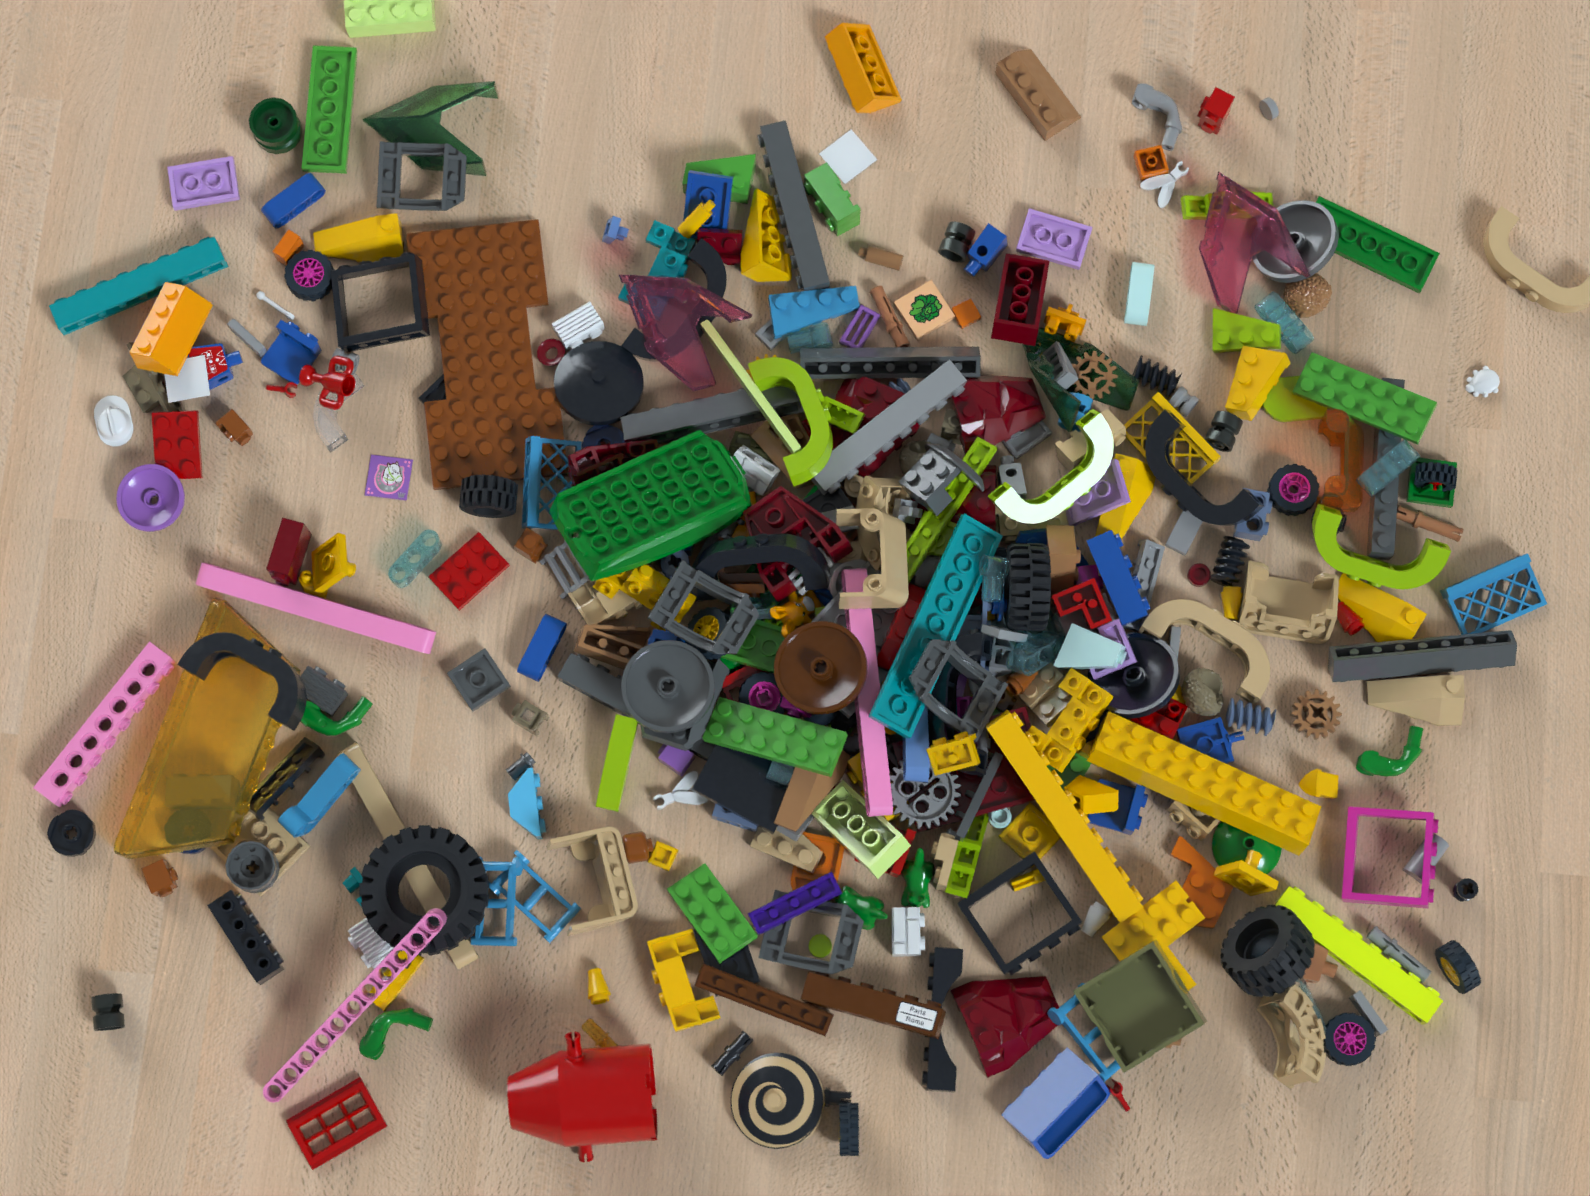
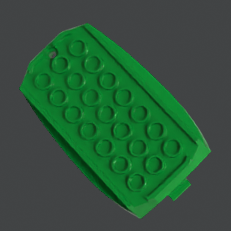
M698 430L558 493L549 512L574 557L589 579L595 581L643 566L694 545L738 520L744 515L743 511L751 507L752 504L744 476L746 472L735 456L732 457L722 443L713 440L701 430Z

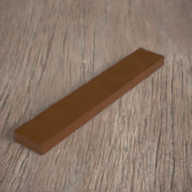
M702 963L694 984L698 988L825 1037L834 1016L831 1012Z

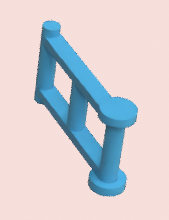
M516 850L514 854L522 859L523 869L541 885L523 905L515 899V906L546 933L543 938L551 943L581 910V907L575 902L571 906L527 866L530 861ZM503 871L492 884L489 882V889L498 897L502 893L507 898L508 892L502 885L508 880L509 871ZM547 891L568 909L550 930L529 912Z
M480 857L485 871H509L507 899H489L488 907H485L507 908L505 937L483 936V918L481 924L475 927V936L471 937V945L516 946L517 937H513L516 876L522 874V859L514 857L512 862L484 861Z
M1074 995L1058 1009L1054 1007L1049 1009L1048 1016L1053 1023L1058 1026L1062 1024L1100 1072L1099 1076L1105 1082L1120 1069V1066L1115 1060L1106 1068L1089 1046L1102 1034L1097 1026L1082 1037L1067 1018L1066 1014L1080 1003L1076 995Z

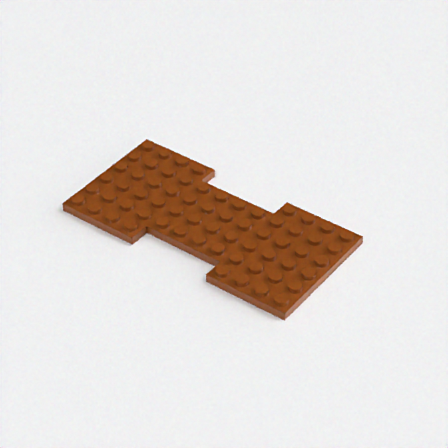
M539 219L406 234L408 252L414 253L422 259L428 319L438 318L446 400L424 402L433 489L441 490L461 487L462 479L473 475L500 476L512 481L524 480L526 438L540 436V438L564 440L561 407L557 401L554 387L536 389L528 325L527 308L549 305ZM542 444V453L548 459L556 451L550 444ZM564 448L562 450V453L566 456V450ZM559 454L550 460L558 471L566 465ZM547 464L541 468V475L544 478L552 477L555 474ZM568 467L560 473L562 476L568 475Z

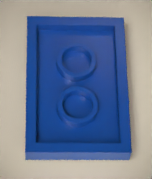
M690 170L688 172L683 221L700 203L712 200L716 205L712 209L713 214L700 228L728 229L733 177ZM698 230L690 238L698 239Z

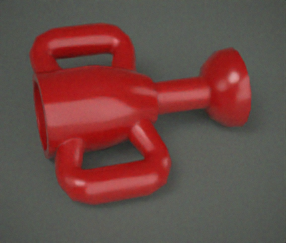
M333 356L329 362L328 373L324 375L318 374L315 367L307 364L300 371L299 381L303 386H311L315 382L321 383L323 389L319 396V404L322 407L333 410L340 409L344 402V396H350L355 389V378L351 375L354 369V362L347 357ZM338 364L347 368L342 373L336 372L335 366ZM329 392L337 394V401L326 399Z

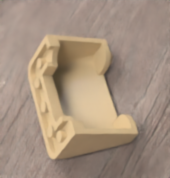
M1248 561L1239 623L1243 629L1253 634L1314 644L1326 643L1331 637L1337 619L1339 575L1322 573L1314 578L1313 583L1269 576L1267 565L1261 562Z

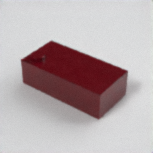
M1006 253L991 339L1035 346L1049 260Z

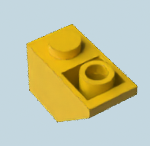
M1078 775L1064 787V790L1068 789L1077 801L1074 807L1077 810L1081 808L1085 814L1114 812L1118 810L1119 790L1082 775Z

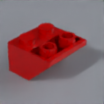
M1171 698L1158 711L1144 717L1132 718L1130 721L1173 740L1187 710V705Z

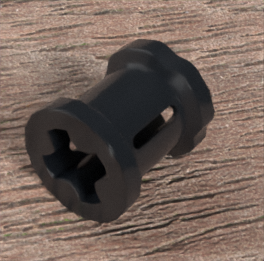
M1469 878L1457 882L1453 887L1454 897L1460 902L1469 901L1474 898L1478 893L1477 883ZM1464 886L1468 887L1466 895L1462 893L1464 891L1462 887Z

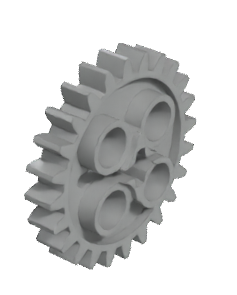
M900 760L898 762L900 769L893 767L892 772L895 776L890 775L893 807L895 806L896 808L893 816L900 813L902 815L899 820L900 822L908 819V827L913 822H916L917 829L921 828L922 823H925L926 828L929 829L931 822L937 827L940 825L939 818L946 822L948 818L945 813L953 815L954 811L951 806L957 807L959 805L954 798L961 796L960 793L955 792L956 789L961 787V784H954L953 782L957 779L958 775L951 776L950 772L935 776L929 760L930 779L928 782L904 781L903 761ZM935 778H939V782L929 788L926 795H920L909 805L906 803L907 800L917 794L920 788L926 787ZM909 784L912 787V794H904L901 791V785ZM934 788H942L945 792V797L943 799L936 798L933 793ZM917 802L926 804L927 811L925 813H919L916 810L915 804Z

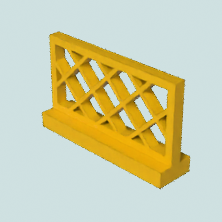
M1157 392L1141 410L1124 424L1126 430L1132 424L1142 425L1141 437H1132L1127 431L1125 437L1146 458V452L1143 449L1144 440L1147 438L1144 437V425H1152L1154 421H1145V412L1151 407L1158 412V416L1165 409L1171 411L1186 427L1179 433L1182 438H1174L1173 453H1170V457H1173L1172 463L1174 466L1175 457H1189L1188 470H1177L1180 473H1188V481L1193 484L1208 469L1220 461L1221 456ZM1136 440H1141V446L1137 443ZM1176 441H1185L1189 445V454L1175 453ZM1191 448H1192L1197 454H1191ZM1191 457L1202 458L1206 465L1201 470H1191ZM1191 473H1196V474L1190 479Z

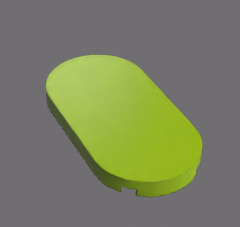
M1300 376L1278 378V383L1272 387L1262 405L1266 414H1269L1278 422L1326 419L1341 415V413L1294 395L1292 391Z

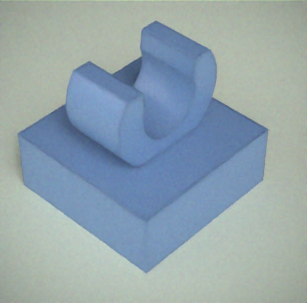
M612 216L607 221L602 242L611 244L615 239L623 241L624 238H627L629 229L619 226L621 218Z

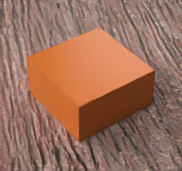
M1162 145L1135 151L1134 160L1140 181L1168 174L1169 169Z
M288 229L272 252L277 261L287 266L289 259L294 254L300 253L304 244L300 236Z

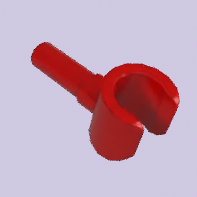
M289 382L285 386H266V390L285 393L289 398L296 396V393L287 391L289 388H297V385L293 382Z
M1111 1079L1114 1087L1112 1089L1106 1085L1109 1093L1119 1100L1126 1112L1129 1111L1130 1107L1122 1094V1084Z

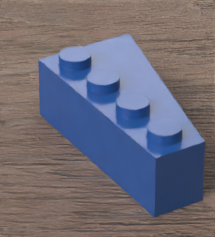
M1110 530L1086 540L1121 624L1125 626L1149 615L1147 610L1151 608L1146 596L1141 597L1138 589L1142 587L1137 575L1132 576L1129 569L1133 566L1128 554L1124 555L1121 547L1124 545L1119 533L1115 534Z

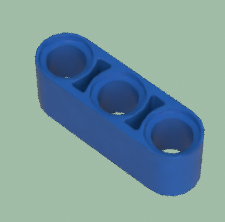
M307 173L269 200L262 207L261 212L275 229L280 228L318 201L325 194L326 190L312 173Z
M545 614L518 666L517 672L539 682L566 630L567 623Z

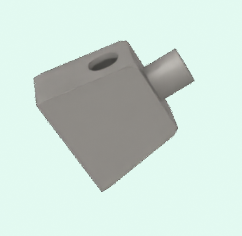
M1010 455L1001 457V465L998 466L997 475L998 487L1006 482L1013 487L1020 498L1026 499L1027 491L1021 463H1014V458Z

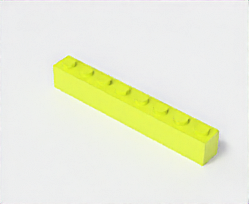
M1289 886L1285 889L1274 905L1291 909L1312 933L1316 944L1326 948L1329 956L1420 1024L1424 1025L1429 1022L1443 1002L1439 998L1440 994L1435 989L1429 986L1427 988L1419 983L1421 980L1411 972L1407 974L1400 969L1401 965L1396 960L1384 957L1381 954L1382 950L1372 943L1368 945L1362 940L1363 936L1353 929L1349 931L1343 926L1344 922L1335 915L1329 916L1325 913V908L1316 901L1310 902L1304 897L1306 894L1295 886L1293 888Z

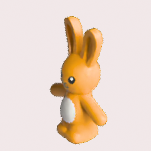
M808 590L804 595L800 594L798 597L796 591L788 596L789 602L770 609L771 617L780 619L783 623L781 634L784 638L794 631L795 627L802 623L805 625L812 622L809 616L815 613V608L821 607V603L814 591Z

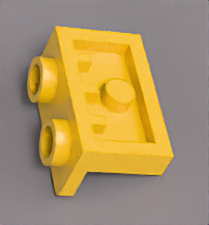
M965 731L955 734L954 739L946 740V737H942L932 741L933 745L926 750L935 776L981 763L974 743V739L977 738L976 733L968 735V732Z

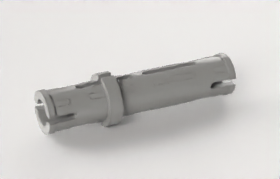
M1377 926L1367 935L1366 938L1380 947L1384 955L1388 954L1402 967L1416 975L1421 980V983L1431 974V970L1427 969L1400 947L1396 939L1389 938Z

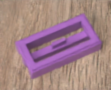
M861 304L841 337L839 344L846 345L847 348H862L878 322L880 314ZM864 311L866 315L864 316L862 322L857 328L852 339L848 341V336L850 335L855 324L857 323L862 312ZM870 316H873L872 321L867 327L858 345H855L857 338L862 332Z

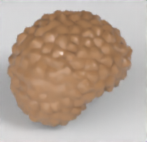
M1316 273L1304 280L1287 283L1283 296L1286 307L1298 318H1309L1327 307L1331 300L1332 289L1326 279Z

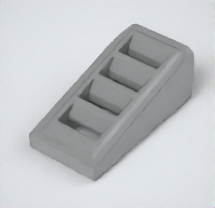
M1056 341L1041 354L1052 386L1060 391H1066L1079 379L1059 342Z

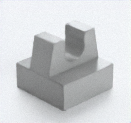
M895 498L893 516L904 523L915 524V518L922 517L923 509L917 508L918 502Z

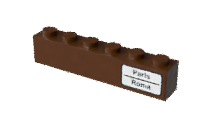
M808 972L801 995V1000L804 1002L939 1039L946 1011L941 1008V1004L933 1001H928L927 1004L918 1002L919 998L907 994L902 998L896 996L895 991L883 988L882 992L873 990V985L860 982V986L851 984V979L838 976V979H833L827 973Z

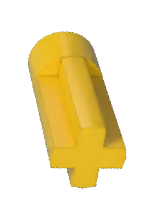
M1036 869L1012 879L1010 883L1015 892L1041 883L1045 879L1039 870Z

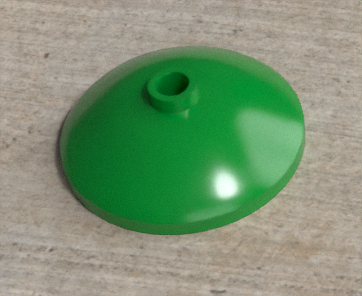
M1220 822L1212 838V853L1218 866L1239 860L1245 862L1247 851L1254 850L1262 855L1258 870L1268 874L1275 868L1280 859L1282 848L1225 822ZM1251 840L1253 842V846L1247 847L1245 845V841Z

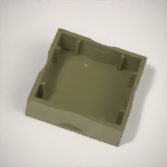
M1157 940L1149 943L1073 991L1091 1021L1101 1031L1107 1047L1123 1073L1207 1022Z

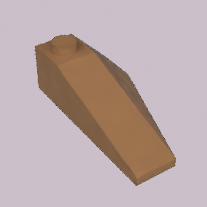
M844 750L841 751L832 777L795 767L774 824L796 832L836 783L841 780L851 755Z

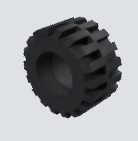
M493 475L466 477L461 481L459 508L470 515L485 518H503L514 515L516 513L518 484L510 479Z

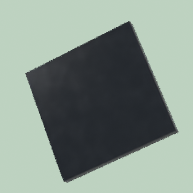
M716 745L691 790L767 832L774 834L778 826L774 822L795 767Z

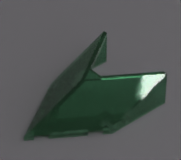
M495 81L432 86L362 120L368 126L375 129L388 142L450 144L467 156L466 174L486 176L487 171L483 159L440 125L442 111L474 96L498 99V91ZM407 156L420 169L443 171L444 157Z
M1039 327L1035 346L1022 345L1031 372L1067 431L1071 432L1081 405V401L1070 393L1075 392L1074 390L1077 385L1073 384L1066 390L1054 381L1055 375L1052 372L1055 366L1048 362L1046 356L1042 353L1056 341L1060 343L1071 364L1079 363L1076 359L1078 356L1084 359V352H1088L1092 356L1093 351H1097L1098 357L1103 352L1092 344L1085 342L1083 345L1066 340L1062 334L1056 333L1052 335L1046 333L1044 328ZM1090 361L1084 363L1080 368V371H1084L1086 368H1088ZM1099 361V367L1102 371L1108 372L1106 366ZM1112 361L1110 365L1117 366L1113 374L1118 375V378L1112 380L1116 387L1109 386L1111 393L1102 392L1103 398L1101 399L1095 394L1094 400L1128 411L1130 410L1139 380L1115 361ZM1095 369L1091 373L1084 374V376L1091 377L1092 382H1094L1095 378L1104 376L1095 373ZM1079 378L1081 384L1088 389V383L1084 379ZM1102 380L1098 384L1097 390L1101 389L1107 380Z

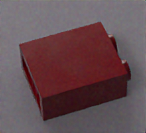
M282 517L266 568L271 577L276 580L275 583L279 585L289 586V584L296 585L312 536L307 526L302 522Z

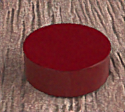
M1202 563L1192 565L1187 573L1188 581L1195 587L1205 586L1211 577L1210 569Z

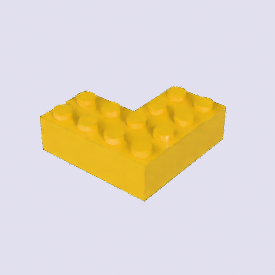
M1176 880L1146 902L1142 909L1104 934L1102 939L1119 961L1124 960L1149 943L1157 940L1188 991L1197 985L1168 946L1204 920L1205 917L1193 901L1188 904L1186 900L1189 896Z

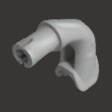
M1138 84L1134 92L1132 105L1141 110H1146L1147 108L1156 110L1167 116L1166 131L1161 145L1163 149L1173 151L1178 134L1182 132L1176 103L1166 94L1154 90L1152 86Z

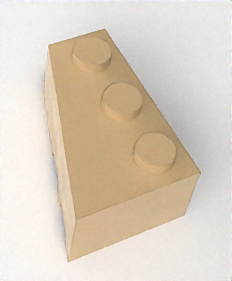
M1106 409L1101 412V415L1111 429L1114 445L1118 446L1126 438V428ZM1077 430L1071 432V438L1064 443L1060 440L1055 443L1058 460L1069 472L1083 460L1087 450L1086 438L1081 431L1078 432Z

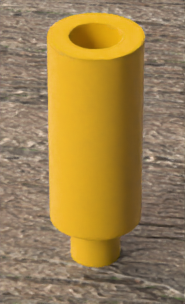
M712 200L700 203L677 227L680 234L689 239L713 214L712 209L716 206Z

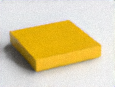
M1031 803L998 836L1022 859L1034 851L1039 859H1041L1061 838L1050 820Z

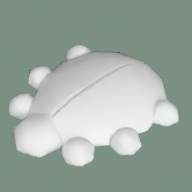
M1484 366L1483 370L1480 371L1474 370V376L1468 377L1466 380L1469 384L1466 385L1465 390L1469 393L1473 392L1474 397L1482 394L1486 398L1488 393H1498L1499 376L1495 371L1489 369L1488 366Z

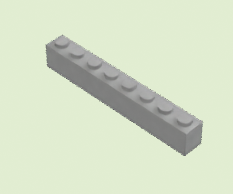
M949 359L832 450L826 466L811 479L823 495L827 492L830 494L834 493L841 487L840 482L845 478L850 480L859 473L857 469L863 464L868 466L877 459L875 456L881 450L884 453L894 446L893 441L899 436L902 439L912 431L911 427L916 423L921 425L930 417L928 414L931 411L942 409L948 403L946 400L949 397L960 395L965 390L963 386L966 384V378Z

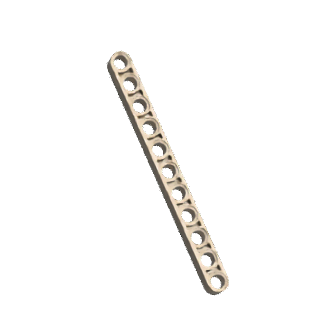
M356 742L338 752L337 756L342 753L346 754L361 769L352 783L383 838L386 839L391 834L393 837L400 833L399 830L406 827L359 744ZM427 865L416 866L405 874L426 913L431 909H442L445 906L447 899ZM469 938L462 940L458 943V947L448 951L458 970L479 958Z

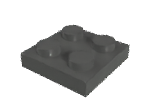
M486 648L447 673L472 712L511 687Z

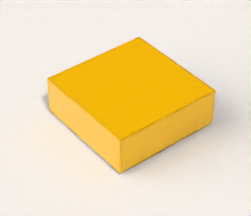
M657 841L648 863L669 872L679 850Z

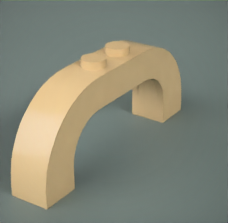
M1501 206L1488 224L1484 235V252L1491 268L1511 288L1520 290L1528 300L1537 302L1549 310L1560 313H1574L1589 308L1590 275L1577 287H1560L1512 253L1508 237L1510 231L1520 218Z
M1186 599L1163 603L1148 615L1137 633L1149 634L1161 639L1165 631L1170 627L1187 625L1235 653L1244 666V678L1235 694L1251 702L1254 706L1261 699L1270 679L1269 658L1258 639L1243 629L1240 623L1225 618L1217 609H1211L1202 603Z

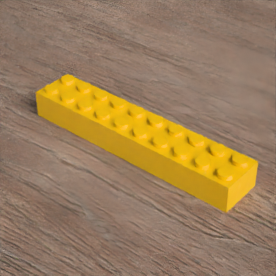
M1006 710L987 723L985 727L1120 923L1143 908L1140 903L1143 897L1134 885L1129 887L1127 882L1130 881V878L1121 866L1116 868L1114 862L1117 861L1108 847L1103 849L1100 844L1103 842V839L1094 827L1092 829L1088 827L1087 824L1090 820L1081 808L1077 810L1074 807L1077 801L1068 789L1063 790L1060 785L1064 782L1055 770L1050 772L1047 766L1051 763L1041 750L1039 752L1035 750L1034 746L1037 743L1028 731L1025 733L1020 727L1024 724L1015 712L1011 714Z
M1108 712L1102 720L1087 758L1088 762L1298 856L1310 843L1321 806L1112 712Z

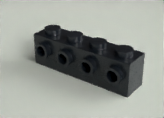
M230 890L207 906L256 983L262 985L284 970L281 964L284 960L277 950L273 952L269 946L272 941L265 931L260 932L257 927L259 921L254 913H248L244 907L247 902L240 892L236 894Z

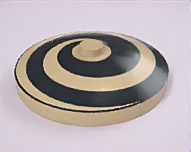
M769 1053L753 1059L740 1071L731 1091V1111L736 1125L749 1140L766 1148L784 1149L802 1143L816 1130L824 1113L825 1094L819 1076L807 1062L791 1054Z

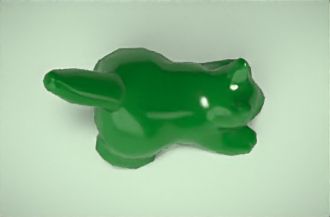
M918 848L915 853V859L911 861L905 860L901 871L902 877L905 880L901 905L907 907L909 904L911 907H920L922 905L923 908H928L930 906L928 884L935 874V867L932 862L924 861L923 849Z
M847 885L842 887L843 894L835 897L837 904H846L864 921L862 927L864 930L874 928L876 919L883 920L888 917L882 911L884 909L882 900L874 896H862Z

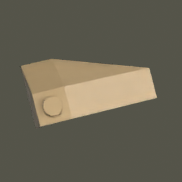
M1440 675L1366 682L1367 705L1390 712L1401 713L1413 719L1430 722V724L1436 726L1462 725L1465 701L1463 675Z

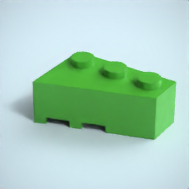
M756 154L686 163L682 182L683 193H686L688 172L690 170L733 177L731 202L748 204L756 167Z
M826 162L804 174L803 186L807 195L813 196L815 200L813 203L818 213L824 214L826 218L825 224L829 231H834L836 236H839L860 224L861 208L858 204L853 206L849 199L851 197L848 190L844 191L840 185V179Z

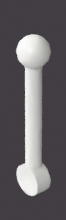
M259 291L256 294L259 300H264L293 321L295 316L267 298L264 292Z

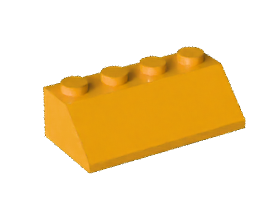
M840 23L824 36L856 113H873L902 101L870 25Z
M165 282L129 352L136 367L178 377L213 307L212 303L184 285Z

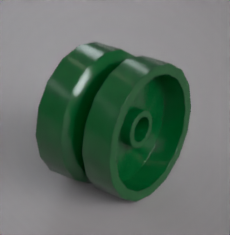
M274 97L264 99L257 103L250 113V130L259 146L266 152L273 154L287 153L299 143L302 135L301 122L292 105L284 99Z

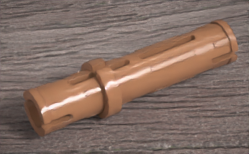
M883 286L871 289L870 294L885 322L886 331L891 335L895 346L908 347L910 343L902 329L903 324L896 317Z
M1401 505L1397 507L1396 519L1410 523L1414 528L1420 527L1459 542L1463 528L1424 515L1420 510L1416 512Z

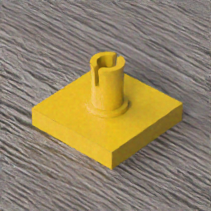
M337 533L311 552L314 592L322 594L345 576L351 577L355 574V563L347 562L346 535Z
M1254 850L1247 851L1245 862L1239 860L1218 866L1214 873V876L1249 896L1276 890L1279 883L1276 879L1257 869L1262 855Z

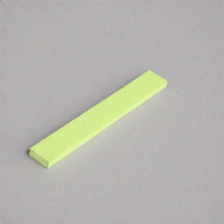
M705 320L702 322L701 326L705 336L790 453L793 454L802 450L800 444L710 321Z

